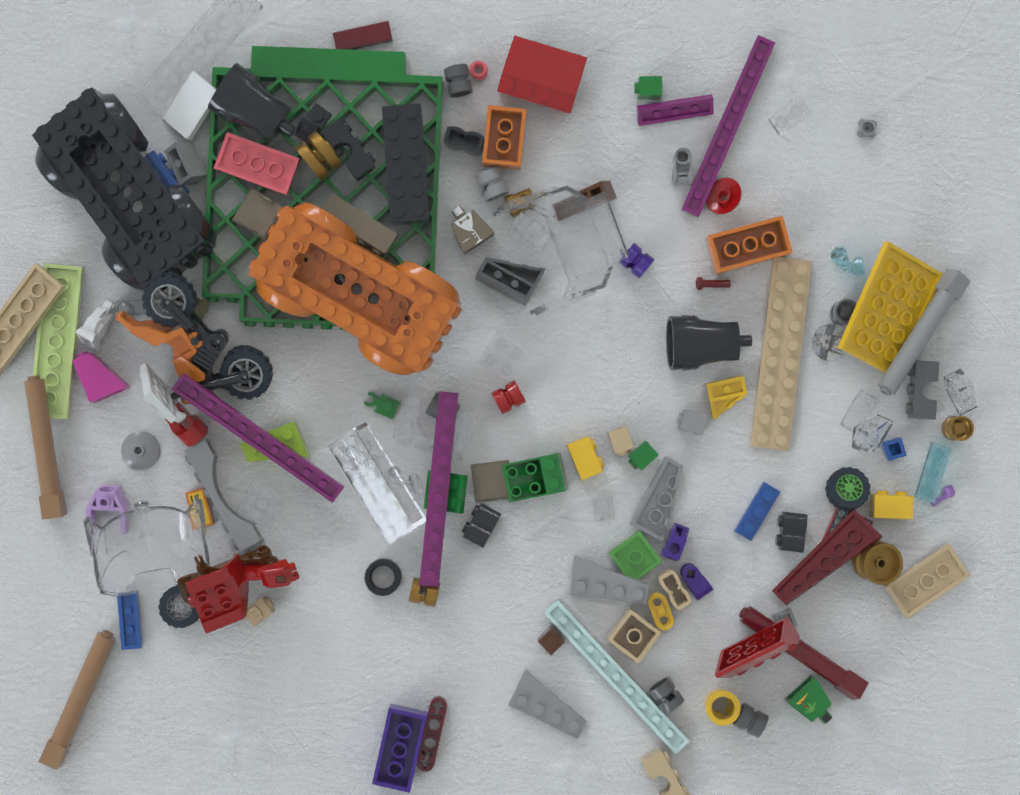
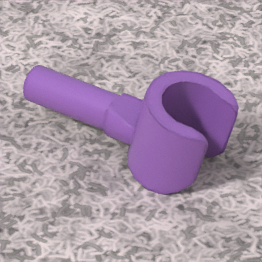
M952 485L942 488L944 494L931 503L933 507L946 498H951L955 495Z

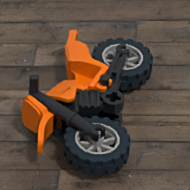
M177 273L157 275L145 287L144 294L142 295V306L147 311L146 315L152 319L138 322L124 311H120L115 316V319L126 327L131 334L155 347L163 343L169 344L174 351L172 362L178 377L180 378L185 373L213 394H215L213 390L220 388L228 390L231 396L234 397L235 395L238 399L243 400V398H247V400H251L253 397L258 398L262 393H265L272 381L273 366L269 362L270 359L268 356L265 357L261 350L257 351L254 347L246 348V346H243L240 349L232 350L223 360L219 373H213L214 362L229 342V334L224 329H216L215 331L209 329L194 312L197 305L196 290L194 291V286L191 282L186 281V277H180ZM169 286L167 294L161 289L162 287ZM173 287L179 290L180 292L176 294L172 293ZM157 291H158L164 298H162V299H156L155 297H156ZM246 360V364H244V366H241L238 363L239 361ZM249 361L256 364V366L251 368V363H249ZM259 368L261 376L254 374L253 372ZM250 377L258 379L259 381L253 385ZM175 392L170 395L173 400L180 398L182 403L191 404Z

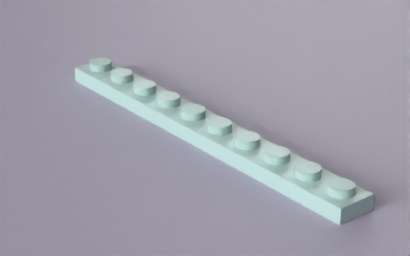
M558 599L543 612L675 754L689 742V739Z

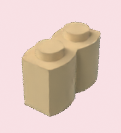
M667 568L657 574L660 586L667 592L669 601L676 609L681 610L691 604L690 595L681 586V581L673 570Z

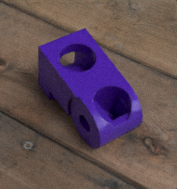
M674 523L660 556L673 561H679L687 541L689 528Z

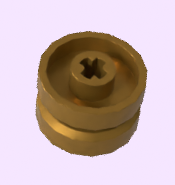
M315 130L308 136L309 142L314 147L312 150L305 142L299 143L294 148L317 177L323 181L329 176V171L323 164L327 163L335 171L343 164L336 156L337 153L330 144Z
M878 540L854 557L852 565L859 577L877 585H888L900 576L903 569V558L901 552L895 546Z

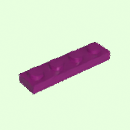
M709 94L636 106L638 126L713 115V96Z

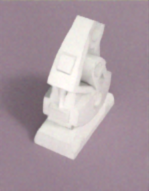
M110 297L109 300L106 299L102 308H97L88 316L83 327H80L75 332L81 343L96 352L99 351L100 341L107 334V328L114 318L117 299Z

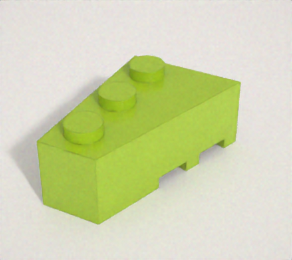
M296 421L269 431L271 435L301 456L311 457ZM243 442L240 444L247 462L271 460L248 443Z

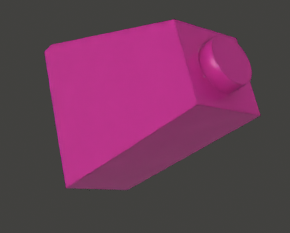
M85 351L77 354V358L72 360L90 403H97L130 388L129 384L94 353Z

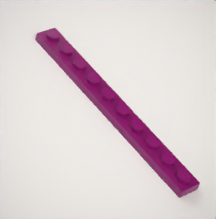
M760 35L757 36L685 199L682 211L696 217L700 216L776 42Z
M185 373L181 375L171 389L333 503L344 489V485Z
M439 391L419 585L439 587L459 393Z

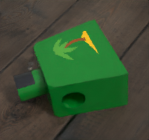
M812 675L785 698L789 705L811 722L819 718L823 724H826L832 719V715L826 710L832 703L817 679Z

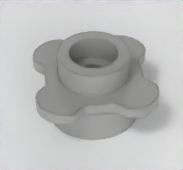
M864 119L858 121L859 131L857 136L873 139L876 136L877 122Z

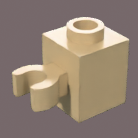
M262 596L247 608L246 617L255 627L275 611L273 608L275 605L269 597L265 598V596Z

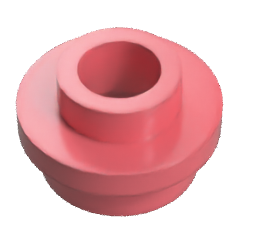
M483 61L473 62L469 68L470 76L475 80H483L488 74L487 65ZM481 68L482 73L477 74L475 70Z

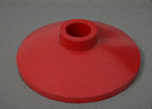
M732 178L716 180L706 200L707 207L713 213L720 215L733 211L738 206L742 197L739 183Z

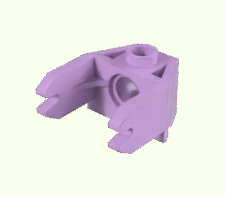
M101 484L94 492L86 508L87 532L92 533L95 530L96 510L119 512L121 534H126L129 531V500L126 499L121 485Z

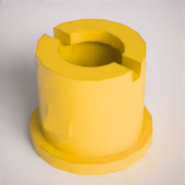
M715 689L709 692L705 699V710L709 719L721 726L730 725L736 721L741 709L737 697L724 689ZM718 697H726L728 702L726 709H724L725 714L723 715L721 711H715L712 708L714 700Z

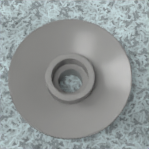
M138 431L125 438L121 447V454L128 466L140 470L147 469L158 460L160 447L153 435ZM137 447H140L142 449V452L140 454L136 453Z

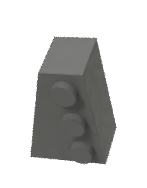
M485 257L476 273L475 279L526 307L546 268H535L525 264H514L509 261Z

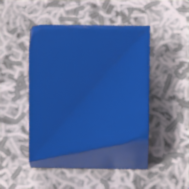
M901 437L880 442L887 461L907 456Z

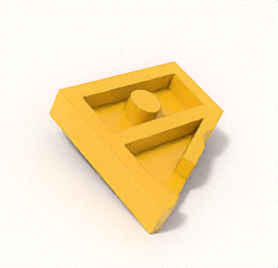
M743 375L705 383L713 420L717 419L725 410H729L738 400L748 395Z

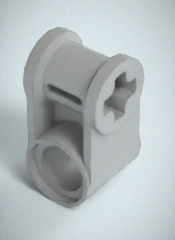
M682 147L674 153L672 158V185L677 183L692 185L693 183L692 154L689 149ZM678 153H684L687 156V160L685 162L679 161L677 158Z

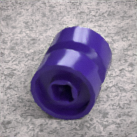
M633 243L619 260V263L626 269L631 268V273L640 278L655 259L648 253L643 254L642 249Z

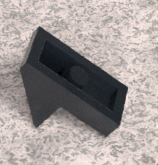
M315 103L307 116L301 117L294 135L311 147L308 136L315 130L320 134L332 117V114Z

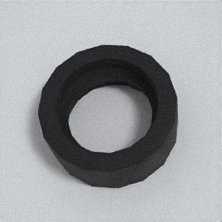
M383 558L377 559L369 565L364 579L369 591L375 595L386 596L396 591L401 583L402 574L401 569L394 561ZM379 566H387L394 572V582L388 588H379L372 581V573Z

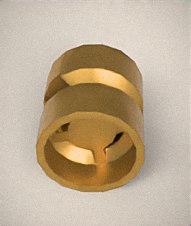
M950 416L943 421L941 429L947 439L951 441H965L973 435L974 424L968 417Z
M414 577L409 602L419 604L422 601L426 606L435 607L440 583L439 587L419 585L420 578ZM421 588L426 589L424 596L420 595Z

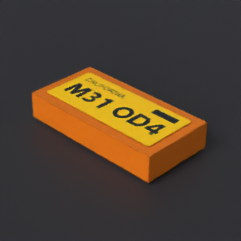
M205 488L185 493L195 530L215 524L208 498L203 491Z

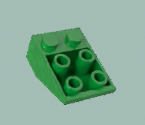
M561 452L502 465L509 503L568 490Z

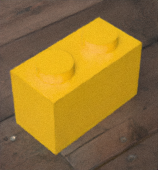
M586 436L566 445L581 480L603 472L602 467H604L601 456H596L594 450L597 449L593 438L589 439V436Z
M876 491V494H870V517L913 519L914 496L907 495L908 492L896 491V495H888V491Z

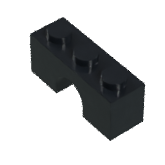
M339 118L321 131V133L334 151L342 146L352 148V156L344 164L355 179L359 181L376 168L374 164L376 160L370 152L365 153L362 149L364 144L359 137L354 138L350 133L352 128L347 121L342 122Z

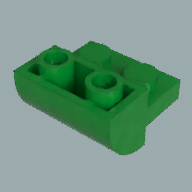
M428 470L423 509H427L431 470ZM450 473L446 512L464 513L468 475Z

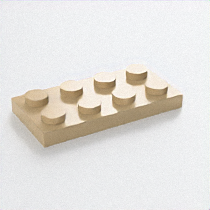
M946 543L903 572L894 582L884 585V588L903 616L908 619L970 577V574L951 546Z

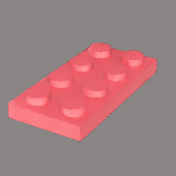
M227 132L214 169L288 196L301 159Z

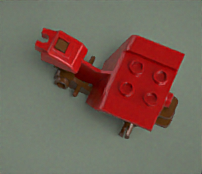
M262 545L256 550L247 551L246 554L241 556L234 554L232 559L215 566H208L207 563H204L202 555H198L200 561L197 556L194 558L197 564V572L180 577L177 583L183 601L189 603L191 608H196L203 629L207 634L246 617L249 581L261 580L263 586L271 589L289 586L291 582L296 581L300 577L298 572L295 571L297 568L294 562L288 563L287 559L279 561L276 556L273 557L269 547Z

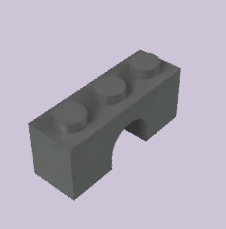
M916 360L909 371L910 383L907 384L906 389L907 395H909V402L906 403L905 407L908 418L936 420L937 400L925 398L922 388L928 381H938L939 362Z

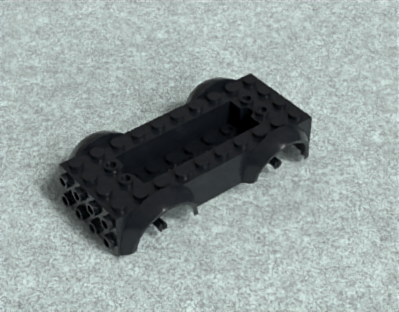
M93 87L88 88L81 93L79 98L69 102L64 110L54 114L49 122L39 126L36 132L32 134L39 145L35 162L40 173L59 192L80 201L105 236L102 245V255L106 264L127 285L144 291L148 283L157 275L177 273L182 277L185 270L195 267L199 259L207 257L213 252V249L216 247L217 238L213 228L186 190L180 184L170 185L146 153L148 140L115 94H102ZM114 171H118L121 175L120 180L117 182H113L110 178ZM130 187L132 190L129 197H125L123 194L124 189ZM137 201H140L143 205L140 212H134L132 208L133 204ZM168 286L162 287L161 289L164 291L165 289H167Z

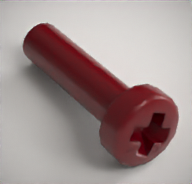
M697 277L696 289L702 290V287L730 288L731 281L703 280L702 277Z

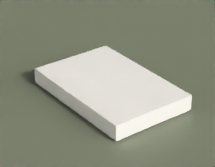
M192 71L162 119L187 140L191 141L210 112L207 107L217 89L197 72Z

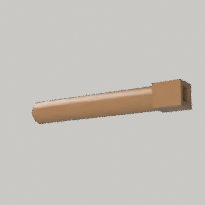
M40 375L29 376L28 380L24 381L41 492V496H39L42 520L60 518L66 515L67 512L64 492H61L45 381L40 379Z
M107 630L97 632L52 737L47 741L39 759L40 763L55 770L62 766L71 746L70 742L116 640L112 632Z

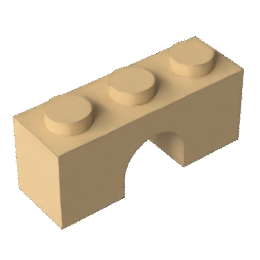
M658 748L640 758L651 780L658 776H664L668 779L667 787L658 792L659 795H690L685 785L681 787L678 781L681 777L676 768L671 769L669 763L672 761L667 751L663 753L661 748Z

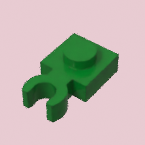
M368 392V395L373 397V402L368 403L364 401V404L369 407L376 406V413L393 419L400 402L383 394L378 399L375 393Z

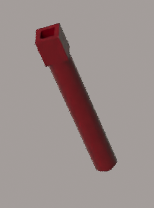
M752 606L744 607L739 613L740 622L754 632H758L775 623ZM799 639V644L795 649L784 651L835 685L834 688L851 700L860 699L869 682L851 670H845L801 639Z

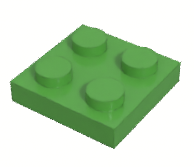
M640 530L608 552L623 574L635 579L641 578L662 562Z

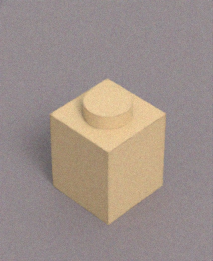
M626 426L607 432L614 454H619L621 457L631 453L630 449H633L634 446Z

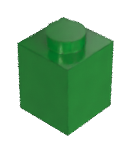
M639 76L638 82H634V94H637V100H660L662 97V76Z
M643 441L628 455L630 458L628 462L635 470L637 468L643 470L659 454L647 441Z

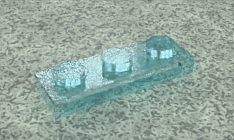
M931 442L914 496L915 498L935 503L951 448Z

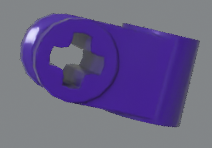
M691 563L682 565L680 574L698 601L714 590L695 565ZM688 569L693 570V571H692V574H693V575H692L691 577H690L689 575H687V574H688V572H687Z

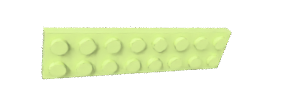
M44 263L43 268L66 288L37 326L33 376L40 375V379L45 381L50 418L69 419L74 374L72 360L75 359L77 334L75 332L79 324L84 267Z

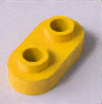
M652 593L648 597L647 603L654 623L660 630H669L674 624V618L668 601L662 593ZM660 599V604L654 605V600ZM661 617H667L666 623L660 622Z

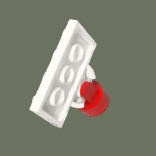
M146 362L139 366L145 401L150 406L154 405L158 409V415L169 423L172 432L187 447L194 446L202 441L208 433V426L196 414L192 415L178 399L173 400L171 398L169 386Z

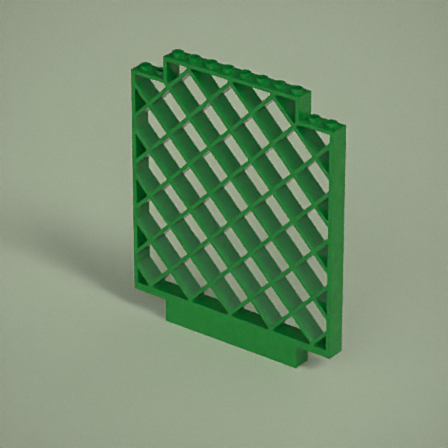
M252 46L251 68L245 69H249L257 75L260 81H274L267 88L272 95L283 87L299 104L290 112L286 119L290 124L304 111L308 114L310 112L308 107L330 89L346 107L322 131L340 118L343 121L352 113L369 131L360 139L364 146L372 138H375L385 148L384 140L378 134L383 129V119L372 128L355 110L375 91L390 106L397 105L380 86L417 87L398 105L411 104L418 96L424 93L437 107V115L423 127L425 144L435 154L434 163L427 168V178L434 172L433 193L428 189L429 197L433 201V207L430 211V220L432 219L431 241L420 230L427 223L410 224L412 229L393 245L387 256L384 254L381 256V258L387 260L393 255L400 264L404 261L396 251L418 233L431 247L430 258L421 266L426 269L430 266V271L435 273L443 76L406 75L405 52ZM212 67V85L216 89L220 85V79H224L231 68ZM285 82L322 84L302 101ZM332 84L369 86L349 103ZM427 88H438L437 98ZM210 111L205 218L213 228L215 210L223 219L213 228L216 235L229 225L245 245L225 263L214 252L207 257H203L202 297L207 298L208 302H219V299H226V302L238 303V300H240L239 321L244 323V326H256V323H264L263 327H275V324H283V328H294V325H302L304 329H313L314 325L321 326V329L332 330L333 326L337 325L330 321H321L323 317L316 314L312 315L314 320L274 319L281 310L274 308L269 313L252 294L257 289L256 280L246 288L230 270L250 250L258 257L260 253L254 246L262 238L255 235L248 240L232 223V219L243 201L227 216L214 203L215 192L229 179H232L246 195L249 191L236 177L223 173L215 181L216 170L214 166L217 160V146L225 139L227 132L232 133L234 131L237 136L244 137L236 129L240 126L239 124L228 123L225 120L224 122L227 125L218 133V116ZM436 126L434 146L425 135ZM279 131L277 135L274 137L276 138L281 133V135L293 146V148L297 146L290 137H288L281 131ZM263 137L257 143L267 146L271 141ZM342 146L339 149L344 154L339 160L344 165L351 158L353 150L352 148L347 150ZM296 152V153L293 155V156H295V157H297V158L302 159V157L300 156V154H299L298 152ZM386 161L371 175L367 174L365 176L367 179L346 198L330 182L329 178L336 171L329 167L327 169L329 176L325 180L321 181L317 178L299 196L290 188L289 192L295 199L288 206L296 207L304 203L303 201L324 182L327 183L339 198L349 204L371 184L389 202L388 194L376 182L386 171ZM262 186L256 188L262 194L268 190ZM389 204L373 219L380 222L389 214ZM213 258L220 265V268L211 275ZM227 273L243 292L241 294L210 293V286ZM248 297L265 314L266 318H247Z

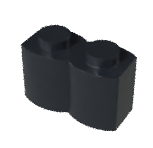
M449 126L444 137V144L452 150H464L470 155L477 156L482 154L485 137L477 132H465L459 127Z
M481 503L480 506L476 505L471 513L474 516L471 523L466 522L461 532L465 533L464 538L483 548L501 513Z
M782 511L777 520L780 533L776 534L775 545L778 546V550L804 552L808 514Z

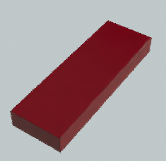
M389 21L333 33L336 49L354 50L393 41Z

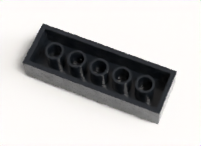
M421 103L382 106L390 223L392 226L431 223Z

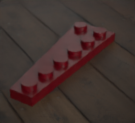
M853 509L772 590L773 593L785 605L790 604L883 536Z

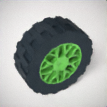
M843 467L835 471L827 480L825 487L826 497H828L830 504L832 503L835 508H839L842 511L855 510L868 500L871 492L869 479L857 468Z

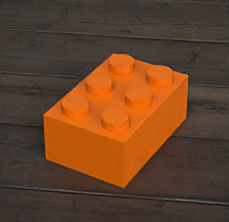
M488 105L482 160L483 167L521 170L527 109Z

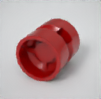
M515 380L506 384L504 390L499 388L491 393L502 414L511 411L512 406L518 407L526 403Z

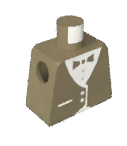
M458 206L452 211L457 221L452 223L451 227L464 255L495 235L494 231L474 210L466 214L463 208Z

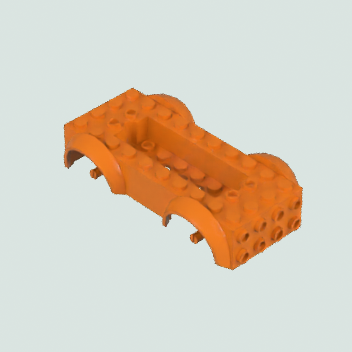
M304 202L296 207L287 205L285 208L282 207L277 214L278 221L270 227L267 233L269 237L266 243L263 242L258 249L260 254L257 259H253L248 268L250 270L248 275L256 279L258 294L267 303L283 312L299 317H309L317 314L358 337V348L362 355L376 366L398 375H410L429 369L434 360L431 358L433 353H438L443 345V342H441L442 337L448 335L453 327L450 324L451 321L457 319L462 311V308H460L462 303L460 302L458 291L443 278L416 263L404 261L395 266L358 245L357 235L354 230L337 217L313 204ZM339 273L345 276V283L342 285L336 284L334 280L335 276ZM355 283H359L362 286V292L359 295L354 294L352 291ZM371 293L378 294L379 302L377 304H371L368 301V296Z

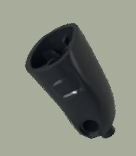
M235 63L228 71L207 107L208 110L217 114L219 118L228 123H237L252 129L269 141H272L279 131L291 137L296 127L286 121L292 108L272 95L261 83L257 75L249 69H245L239 63Z
M695 315L669 316L667 319L666 351L667 362L671 371L696 370L702 365L714 362L739 360L740 347L752 346V336L740 335L738 322H714L699 319Z

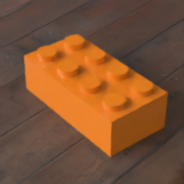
M783 215L708 235L705 238L715 275L785 257L793 253Z

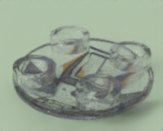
M825 324L815 331L812 337V348L817 357L824 361L834 362L841 360L847 354L837 348L845 331L843 327L837 324Z

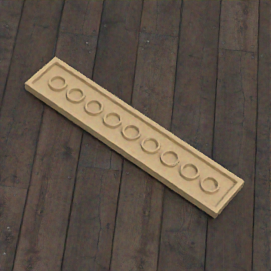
M781 257L772 260L750 446L789 451L812 261Z

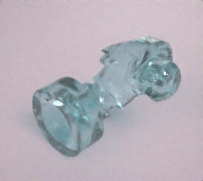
M842 246L836 247L831 252L832 261L844 272L847 270L857 277L865 276L863 257H856L852 262H849L848 253Z

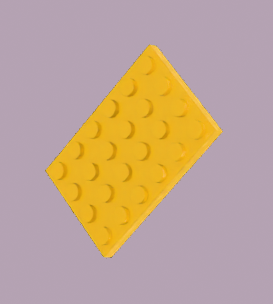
M884 241L837 348L885 373L936 292L935 286L943 273L894 244Z

